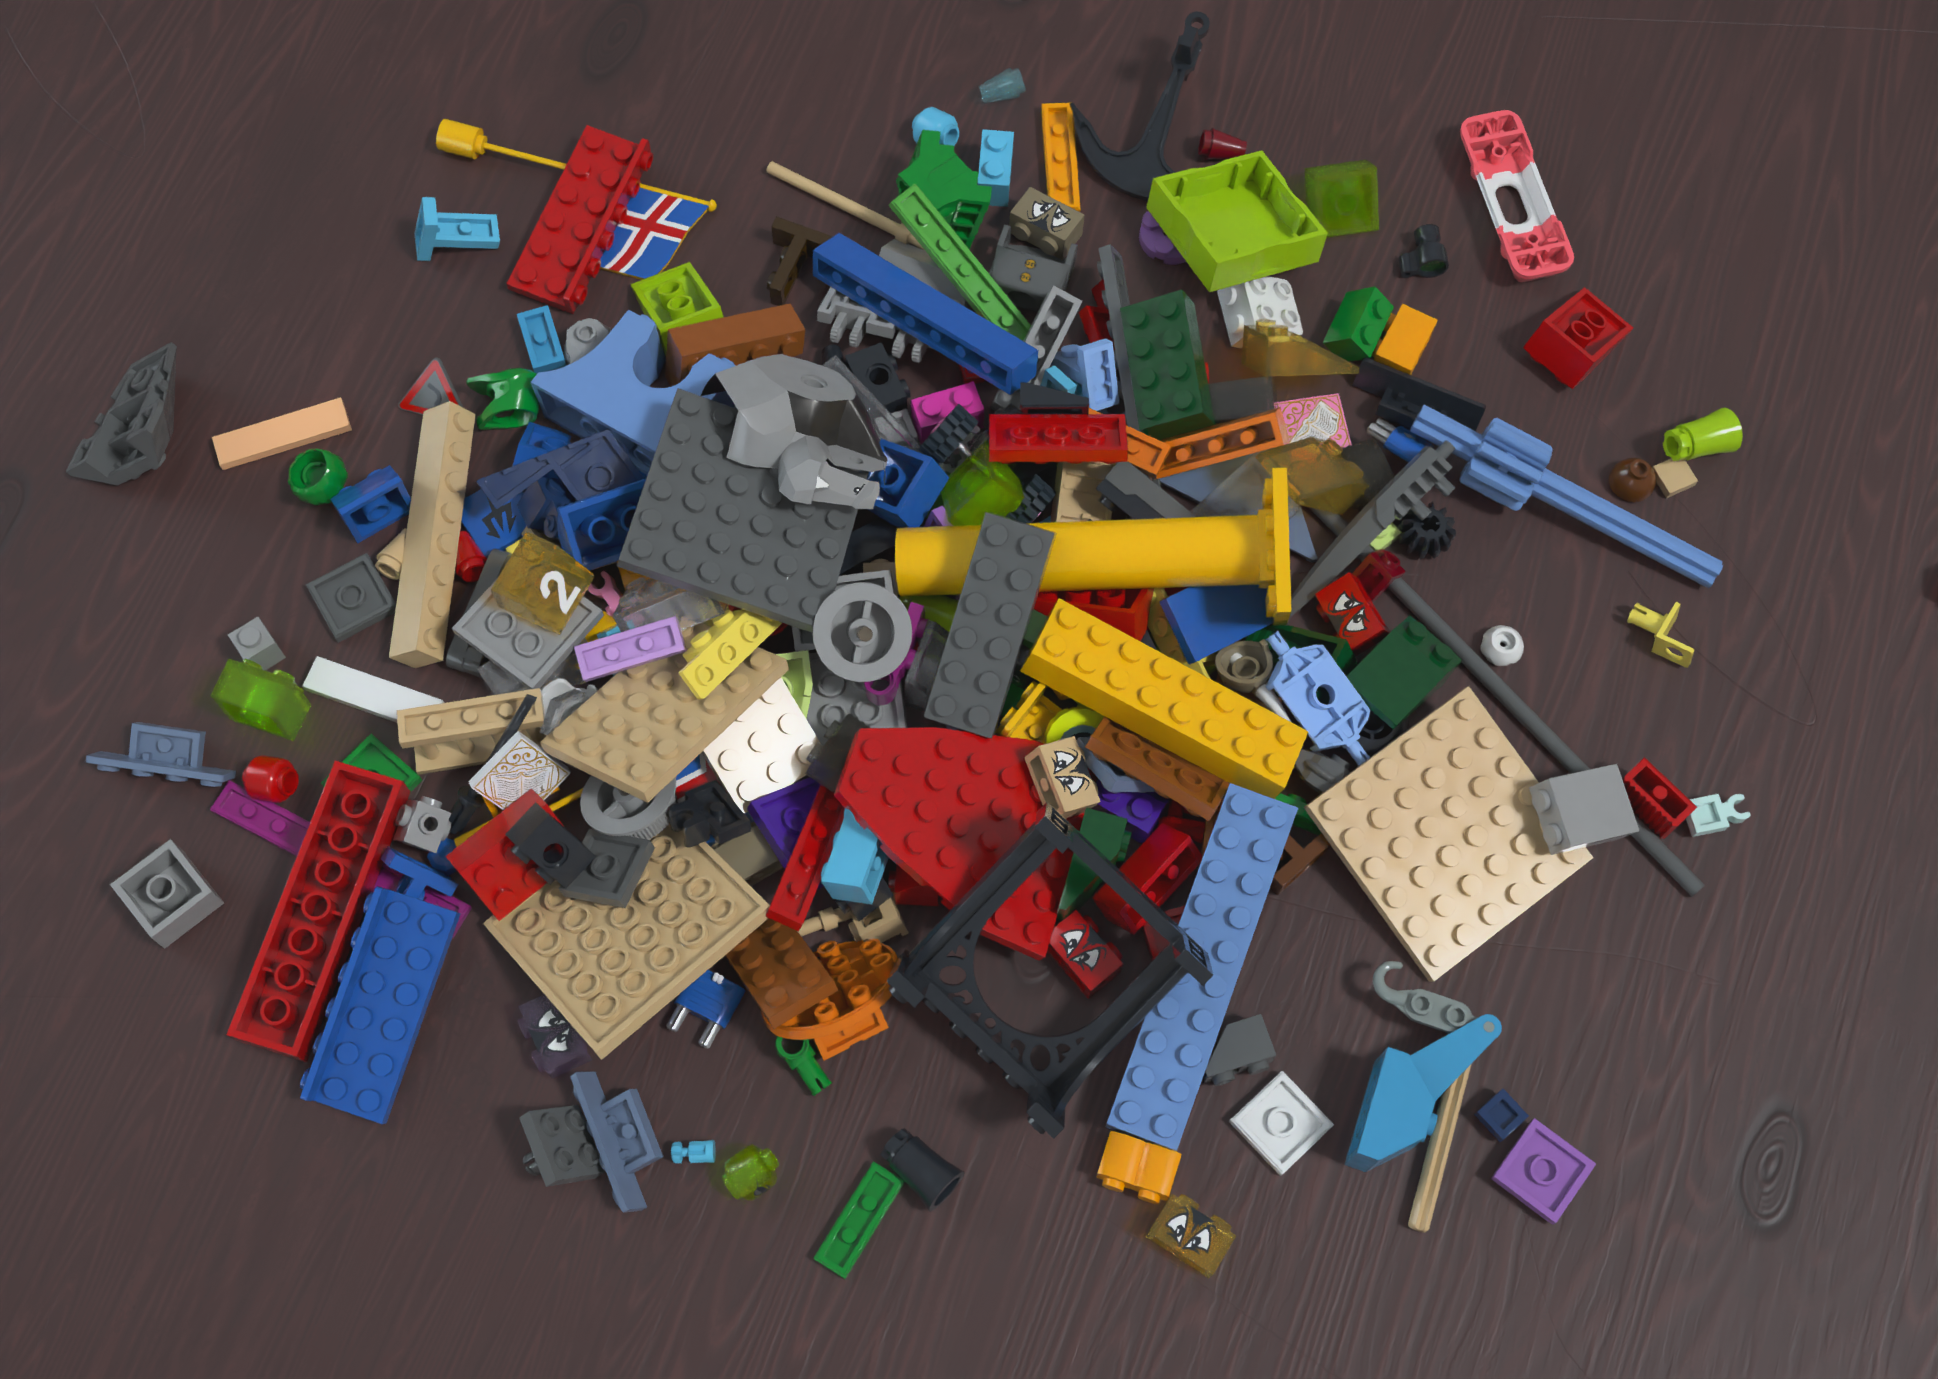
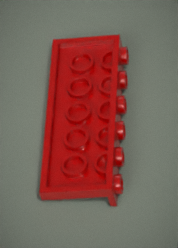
M586 125L507 282L508 290L574 314L578 304L582 305L588 293L587 285L591 277L595 278L599 273L601 267L600 259L604 251H609L613 244L614 231L617 224H622L626 218L627 204L631 197H636L643 172H647L652 165L653 153H651L649 140L642 138L640 143L637 144Z

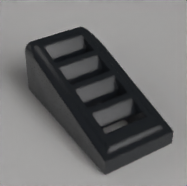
M1020 382L1021 414H1089V398Z

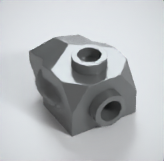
M1305 747L1301 748L1294 765L1300 775L1299 778L1319 794H1322L1350 773L1348 769L1351 766L1336 754L1329 758L1320 752H1313Z

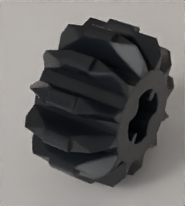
M1433 501L1427 506L1432 512L1423 521L1410 509L1398 524V529L1401 531L1399 543L1409 544L1407 548L1408 554L1414 550L1419 551L1420 560L1425 558L1427 552L1435 559L1441 551H1448L1451 546V540H1454L1456 536V530L1452 528L1455 523L1454 517H1444L1447 512L1446 507L1438 511L1435 509Z

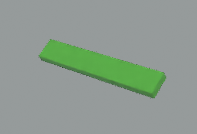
M914 183L894 199L888 206L973 310L981 317L1023 341L1031 327L1030 323L920 188Z

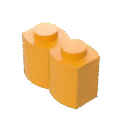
M1110 1131L1096 1178L1103 1180L1102 1186L1116 1192H1123L1124 1187L1139 1192L1137 1196L1139 1199L1159 1204L1160 1199L1167 1201L1182 1154L1126 1134Z

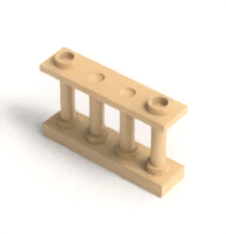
M530 689L396 710L399 744L402 749L414 747L416 772L418 775L485 764L525 696L529 694L537 697L518 731L542 748L541 741L548 734L541 729V727L546 726L541 689Z

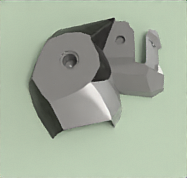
M777 354L747 361L715 373L709 379L701 396L727 391L738 409L727 454L728 459L753 467L777 468L779 492L791 501L805 504L817 501L849 505L855 509H873L875 500L879 495V482L869 481L831 467L826 461L828 458L835 466L850 468L853 471L864 470L874 472L884 470L883 482L885 485V468L888 459L882 451L866 408L852 384L840 373L806 360Z

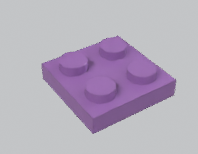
M1534 1118L1529 1122L1490 1179L1550 1224L1554 1225L1587 1179L1596 1163Z

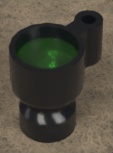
M1433 224L1422 225L1414 231L1417 249L1410 253L1402 254L1398 259L1400 273L1403 278H1409L1417 274L1425 278H1433L1444 274L1449 268L1446 248L1440 243L1439 227Z

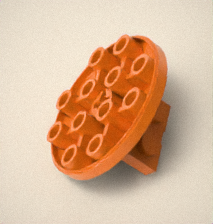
M869 939L865 942L863 940L858 942L849 941L839 944L836 941H827L821 944L814 954L816 957H820L819 961L832 977L839 991L773 1029L761 1011L767 1028L773 1034L785 1039H813L823 1061L849 1049V1046L861 1040L864 1041L889 1028L880 1007L892 996L888 989L891 985L887 982V979L898 957L892 948L880 943L879 939Z

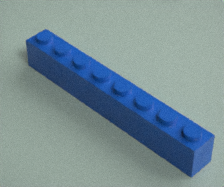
M838 233L813 250L814 277L1009 395H1012L1020 388V382L1027 383L1036 376L1039 350L843 234Z

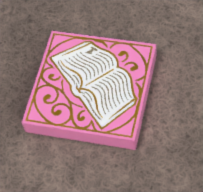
M1339 393L1276 402L1274 404V409L1281 407L1289 440L1283 445L1286 461L1290 465L1352 456L1353 447Z

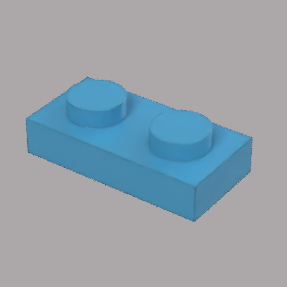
M548 305L518 313V321L534 372L537 374L538 372H547L567 366Z

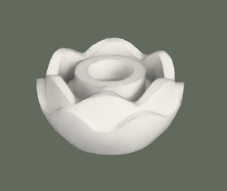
M1504 625L1488 629L1484 633L1481 643L1482 654L1485 655L1489 662L1496 666H1507L1518 662L1524 649V643L1520 634L1515 629ZM1503 642L1506 646L1502 647L1500 643Z

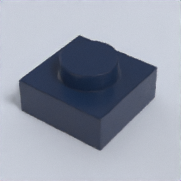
M1504 1088L1474 1114L1499 1142L1503 1141L1529 1117Z

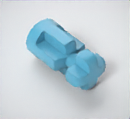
M714 1140L690 1141L688 1148H683L681 1142L672 1143L671 1159L674 1163H682L683 1157H688L691 1163L715 1162L716 1148Z

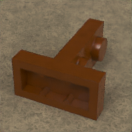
M1322 833L1304 849L1288 835L1279 863L1283 862L1285 866L1275 873L1270 889L1277 896L1328 852L1331 845Z

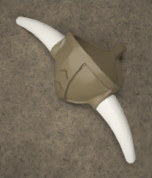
M1265 639L1260 642L1239 641L1219 650L1215 657V666L1222 684L1232 691L1253 693L1273 713L1291 722L1273 689L1268 691L1266 688L1268 679L1273 671V657Z

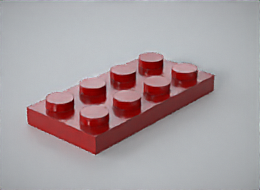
M989 414V462H1000L1002 464L1013 462H1034L1037 464L1048 462H1068L1071 464L1103 462L1114 464L1128 461L1125 414Z

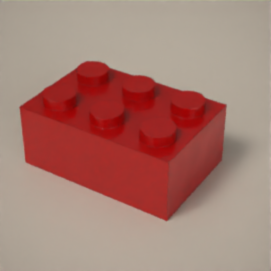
M532 788L445 856L498 921L502 920L547 883L535 871L539 866L532 859L526 864L510 850L515 844L505 834L535 802L563 825L548 804ZM553 844L547 846L544 852L550 850Z

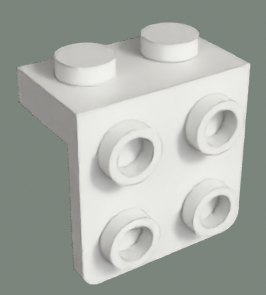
M1266 276L1217 291L1231 347L1242 348L1261 332L1298 338L1303 334L1293 290L1287 280Z

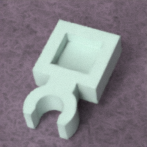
M1719 794L1689 799L1697 806L1686 818L1691 836L1695 837L1725 831L1730 827L1728 821L1736 824L1744 822L1751 816L1750 812L1738 813L1734 809V804H1738L1745 799L1744 795L1735 794L1724 803L1721 802Z

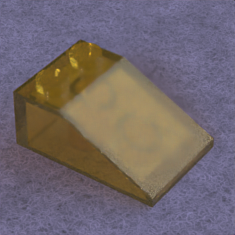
M1258 319L1256 320V325H1244L1242 364L1264 376L1359 374L1358 366L1302 336L1288 331V326L1276 325L1275 320Z
M1312 436L1260 452L1255 457L1270 475L1272 468H1287L1288 495L1298 505L1343 515L1369 487L1362 478L1364 475L1363 471L1352 461L1347 462L1341 455L1343 452L1342 448L1330 438L1324 440Z

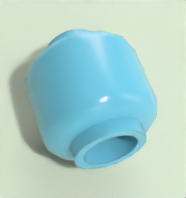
M935 107L925 108L915 116L912 122L913 139L916 144L922 130L941 131L939 144L955 146L958 141L959 128L955 117Z

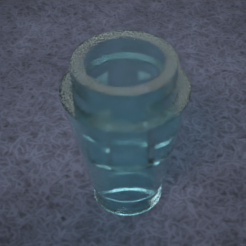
M1009 67L984 82V84L978 85L984 104L1019 98L1021 93L1026 92L1019 68L1011 70Z

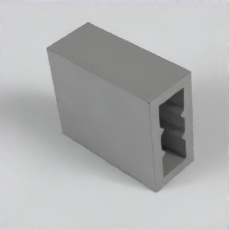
M1617 764L1549 778L1529 787L1532 803L1537 811L1543 829V837L1551 855L1618 840L1639 832Z

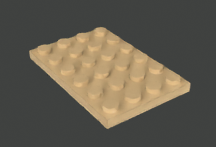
M685 615L678 619L687 650L692 646L690 643L692 638L700 632L711 628ZM757 647L708 696L700 700L695 697L678 673L688 664L682 656L684 653L618 672L541 741L543 751L648 803L789 670L787 659Z

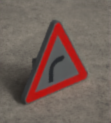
M435 357L398 404L402 410L423 415L425 410L449 401L463 407L447 371L438 357Z

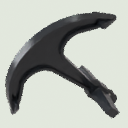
M1192 12L1185 19L1184 33L1179 36L1171 57L1173 72L1141 140L1135 147L1128 151L1120 152L1110 150L1102 144L1091 123L1078 110L1073 102L1069 104L1073 114L1076 135L1088 163L1105 182L1126 195L1148 201L1153 178L1176 173L1166 164L1163 156L1164 147L1183 81H1187L1189 73L1194 71L1203 46L1200 39L1204 38L1209 31L1210 21L1203 12ZM1194 22H1199L1202 24V28L1198 29L1191 25Z

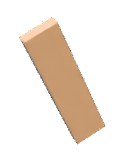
M340 397L214 436L212 440L219 465L222 470H226L351 431L352 428L344 402Z

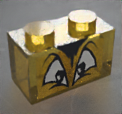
M1172 1194L1147 1233L1146 1238L1209 1279L1215 1273L1236 1235L1230 1232L1232 1226L1216 1215H1212L1209 1218L1198 1211L1199 1204L1188 1196L1180 1194L1178 1198Z

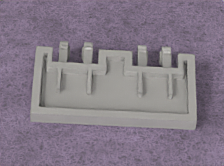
M830 287L817 311V321L831 324L835 315L837 316L830 333L831 342L839 343L846 328L852 329L849 336V345L856 348L861 343L865 333L893 339L896 331L899 330L893 344V357L901 358L907 344L911 343L915 344L911 352L912 361L919 363L927 348H931ZM953 299L954 301L961 304L960 300Z

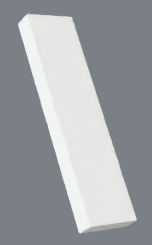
M318 656L302 685L305 691L396 723V710L444 703L441 699Z

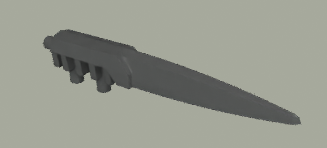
M1445 440L1436 450L1430 446H1425L1346 526L1291 596L1290 617L1315 596V593L1322 590L1343 571L1395 518L1400 520L1411 509L1423 521L1432 511L1420 499L1433 486L1445 497L1455 489L1444 477L1452 468L1446 458L1455 450V447L1449 441Z

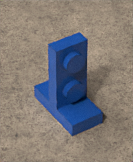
M387 846L380 858L388 867L403 874L394 890L396 892L423 900L426 885L450 897L458 886L450 876Z

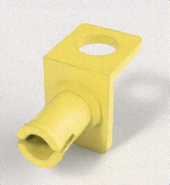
M1675 602L1670 613H1666L1663 616L1636 603L1634 605L1635 609H1632L1627 622L1655 634V641L1651 652L1688 668L1694 654V649L1667 636L1677 619L1681 604ZM1667 647L1677 649L1683 656L1672 653Z

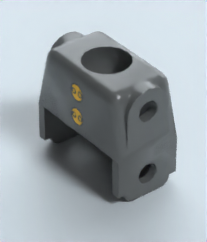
M1004 225L989 274L1015 306L1038 312L1053 285L1066 291L1075 267L1078 245L1072 243L1067 258L1061 260L1053 255L1044 253L1041 249L1022 245H1009L1011 226Z

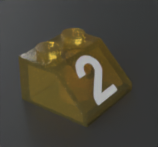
M526 531L491 588V592L498 607L561 635L593 581L594 574L558 545Z

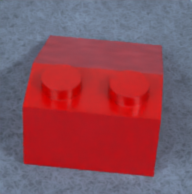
M1584 287L1541 323L1523 349L1531 355L1533 360L1543 364L1550 370L1558 381L1568 385L1573 390L1613 351L1634 327Z

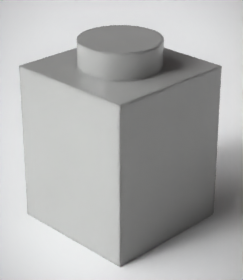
M259 617L254 618L228 634L243 660L256 676L286 658Z

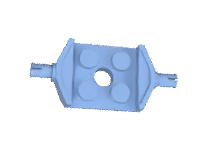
M1279 631L1273 633L1266 641L1269 642L1277 655H1279V661L1266 684L1267 690L1269 691L1274 688L1303 729L1308 731V736L1314 743L1310 747L1313 752L1342 746L1344 749H1347L1357 763V766L1364 763L1370 756L1357 740L1360 738L1359 733L1369 718L1370 709L1323 644L1296 649L1295 646L1289 648ZM1318 687H1323L1328 691L1330 700L1327 705L1318 701L1316 697Z

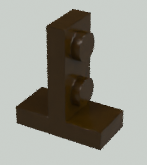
M776 216L771 226L773 244L784 248L780 255V266L777 272L772 271L768 278L767 289L770 291L771 304L780 306L785 304L808 256L813 258V250L833 236Z

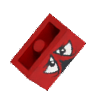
M1348 572L1315 593L1320 602L1316 606L1319 614L1326 623L1331 621L1337 631L1333 636L1346 639L1353 654L1356 656L1383 640L1390 633L1359 578Z
M1075 910L1054 927L1047 952L1089 999L1121 973L1123 967L1121 959H1123V956L1113 943L1108 942L1106 944L1097 934L1099 928L1088 915L1082 917Z

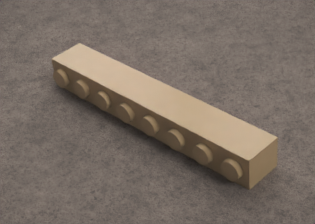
M451 401L423 412L389 652V658L413 668L443 661L476 415Z

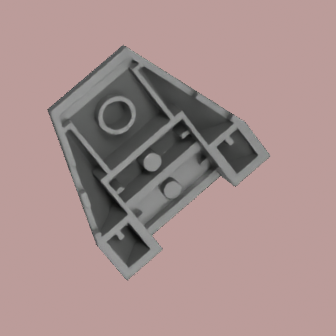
M170 342L131 364L110 396L115 400V403L108 410L106 416L99 413L94 421L99 425L98 429L89 439H82L66 470L67 474L73 477L120 485L130 479L136 480L142 473L150 469L155 470L162 465L166 459V453L164 452L174 431L177 351L175 344Z

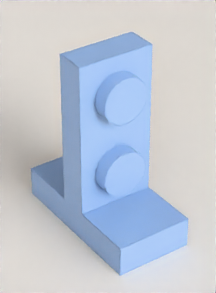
M1105 338L1083 346L1075 344L1066 345L1061 348V351L1056 353L1051 367L1055 365L1066 376L1082 385L1083 397L1089 398V408L1098 411L1120 404L1112 341Z

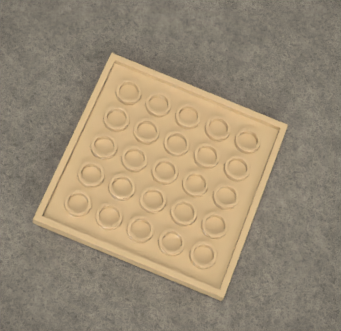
M1469 686L1462 689L1304 806V809L1429 982L1437 980L1593 859V856L1586 847L1554 855L1550 854L1529 787L1539 782Z
M670 822L660 834L653 836L652 839L650 838L655 849L626 908L565 897L559 890L561 884L555 880L551 885L547 882L502 920L498 921L492 915L483 923L601 1060L768 919L765 915L770 905L706 842L690 848L685 847L684 831H672Z

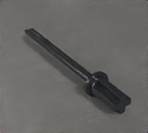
M529 694L525 696L486 763L518 731L537 697ZM462 786L458 790V799L450 810V833L457 834L458 831L462 832L476 808L481 807L485 802L482 795L473 790L471 786Z

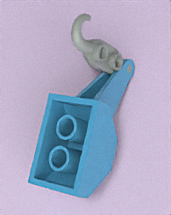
M1397 961L1384 962L1375 970L1373 986L1378 996L1396 1006L1410 1020L1449 1034L1412 1055L1387 1047L1374 1061L1344 1164L1363 1172H1367L1411 1150L1419 1142H1424L1427 1135L1431 1136L1433 1134L1438 1118L1437 1114L1432 1113L1435 1101L1502 1031L1501 1022L1497 1017L1491 1014L1474 1017L1470 1009L1462 1002L1423 989L1397 991L1389 988L1384 981V976L1391 969H1401L1403 967L1402 963Z

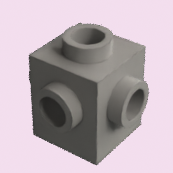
M422 796L420 801L407 800L406 805H402L397 813L395 823L398 827L393 840L425 852L437 853L440 842L444 841L449 834L451 828L449 818L451 813L440 809L442 802Z

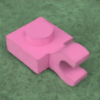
M602 571L600 574L605 579L604 587L597 589L594 584L589 582L587 583L589 592L598 598L606 600L608 606L605 610L610 616L619 622L629 620L631 628H633L642 621V618L625 595L619 591L615 579L607 572Z

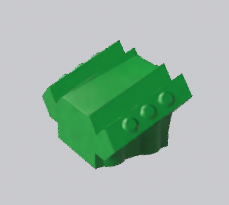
M922 130L908 168L899 173L898 178H896L899 195L915 183L968 249H970L983 221V217L988 210L992 187L977 185L979 172L972 171L954 152L953 145L939 144L941 131Z

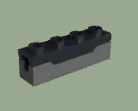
M1128 461L1117 462L1096 488L1098 493L1101 494L1098 501L1113 513L1118 508L1127 516L1126 519L1196 517Z

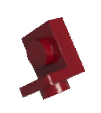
M1380 549L1370 553L1352 574L1359 578L1374 603L1395 579L1402 577L1406 571L1400 566V560L1393 553Z

